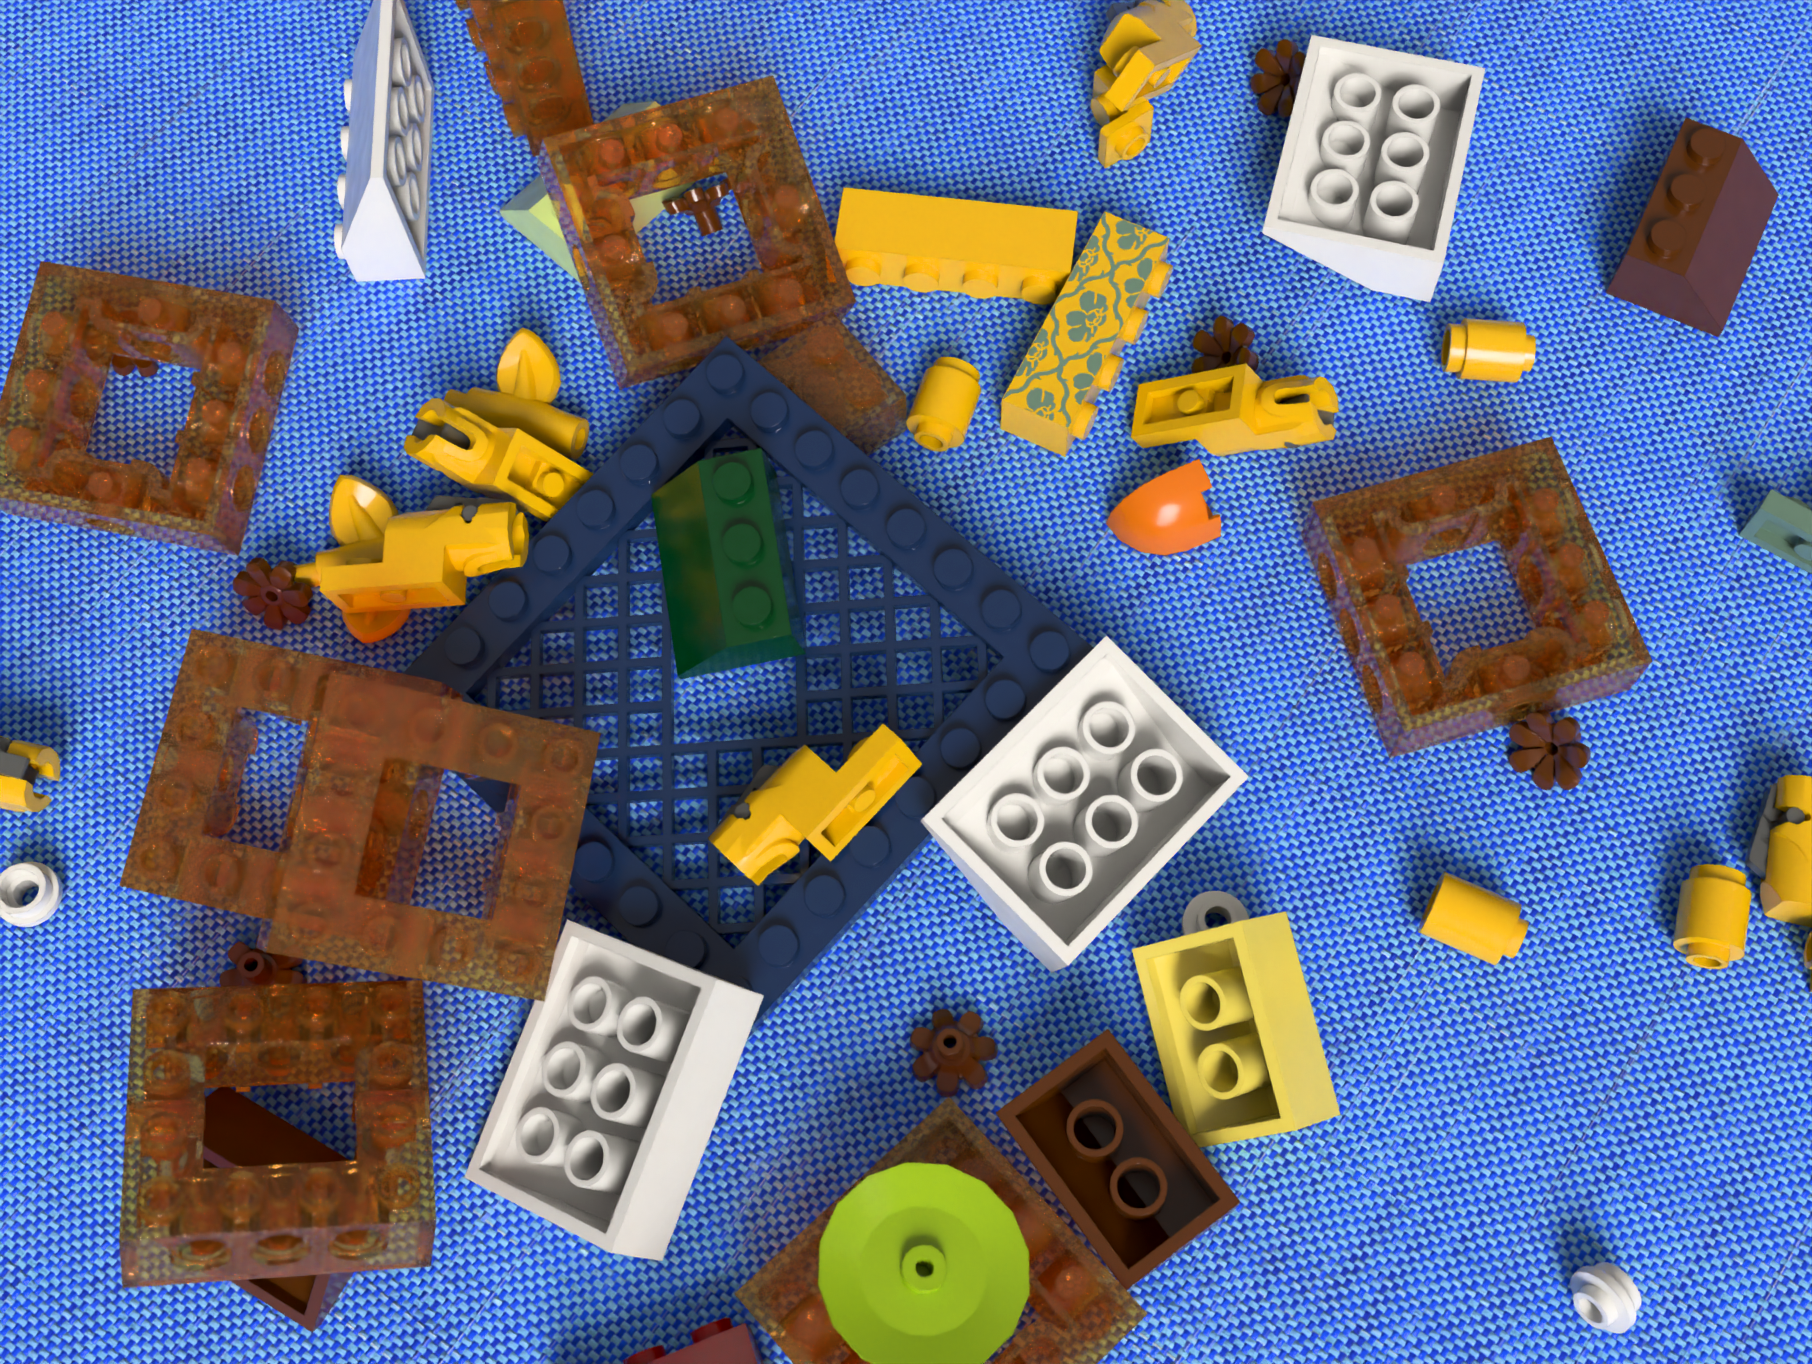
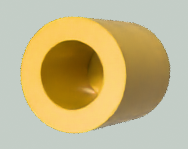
M1444 871L1427 903L1418 933L1492 965H1496L1502 955L1512 959L1516 956L1525 938L1529 922L1519 918L1522 907L1520 903Z

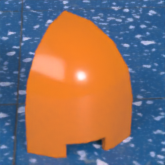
M1200 459L1166 472L1143 484L1126 496L1111 511L1106 521V525L1121 542L1143 553L1164 556L1188 551L1221 537L1220 515L1212 514L1201 493L1212 488V485Z

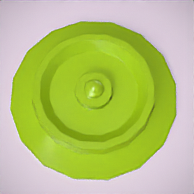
M906 1162L867 1176L837 1203L819 1243L818 1288L832 1327L861 1359L871 1364H983L1013 1335L1029 1296V1250L1014 1213L985 1182L946 1164Z

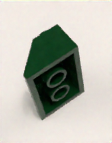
M762 448L697 461L651 495L678 677L685 679L806 654L777 473Z

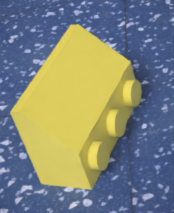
M1286 911L1242 920L1132 949L1174 1116L1199 1148L1296 1131L1341 1115Z

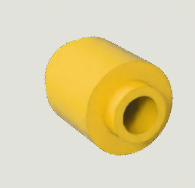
M1464 318L1461 324L1448 323L1445 328L1441 349V368L1443 372H1455L1457 379L1517 383L1522 371H1531L1533 367L1536 339L1534 335L1526 334L1524 322Z
M940 357L935 360L933 367L925 370L906 421L907 428L914 435L915 441L922 447L942 452L948 450V448L958 447L963 444L981 394V387L978 384L980 374L970 363L954 357Z
M1702 864L1692 867L1689 879L1681 883L1673 946L1679 952L1686 954V961L1688 963L1706 969H1724L1728 967L1729 961L1739 960L1744 957L1752 893L1745 887L1746 876L1741 871L1722 865Z

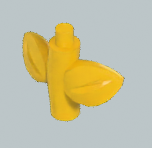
M522 327L511 337L500 356L496 371L498 391L472 387L468 393L450 389L445 395L444 401L454 407L464 408L497 428H518L565 457L576 460L585 449L589 435L588 420L551 405L561 385L560 369L556 358L548 346L534 332Z
M339 475L330 498L329 525L331 534L340 547L316 552L315 562L294 565L296 568L295 582L308 584L310 588L320 586L321 567L346 565V562L352 558H372L382 562L387 519L399 515L393 501L382 490L353 475ZM411 609L345 614L341 610V614L349 632L362 643H374L398 631L408 620Z

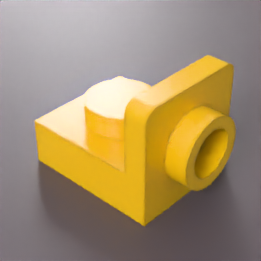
M1107 64L1094 72L1093 94L1090 101L1092 113L1102 127L1099 135L1098 161L1104 168H1108L1121 159L1130 160L1144 150L1150 142L1154 107L1148 100L1121 112L1105 97V94L1117 79L1112 73L1113 70Z

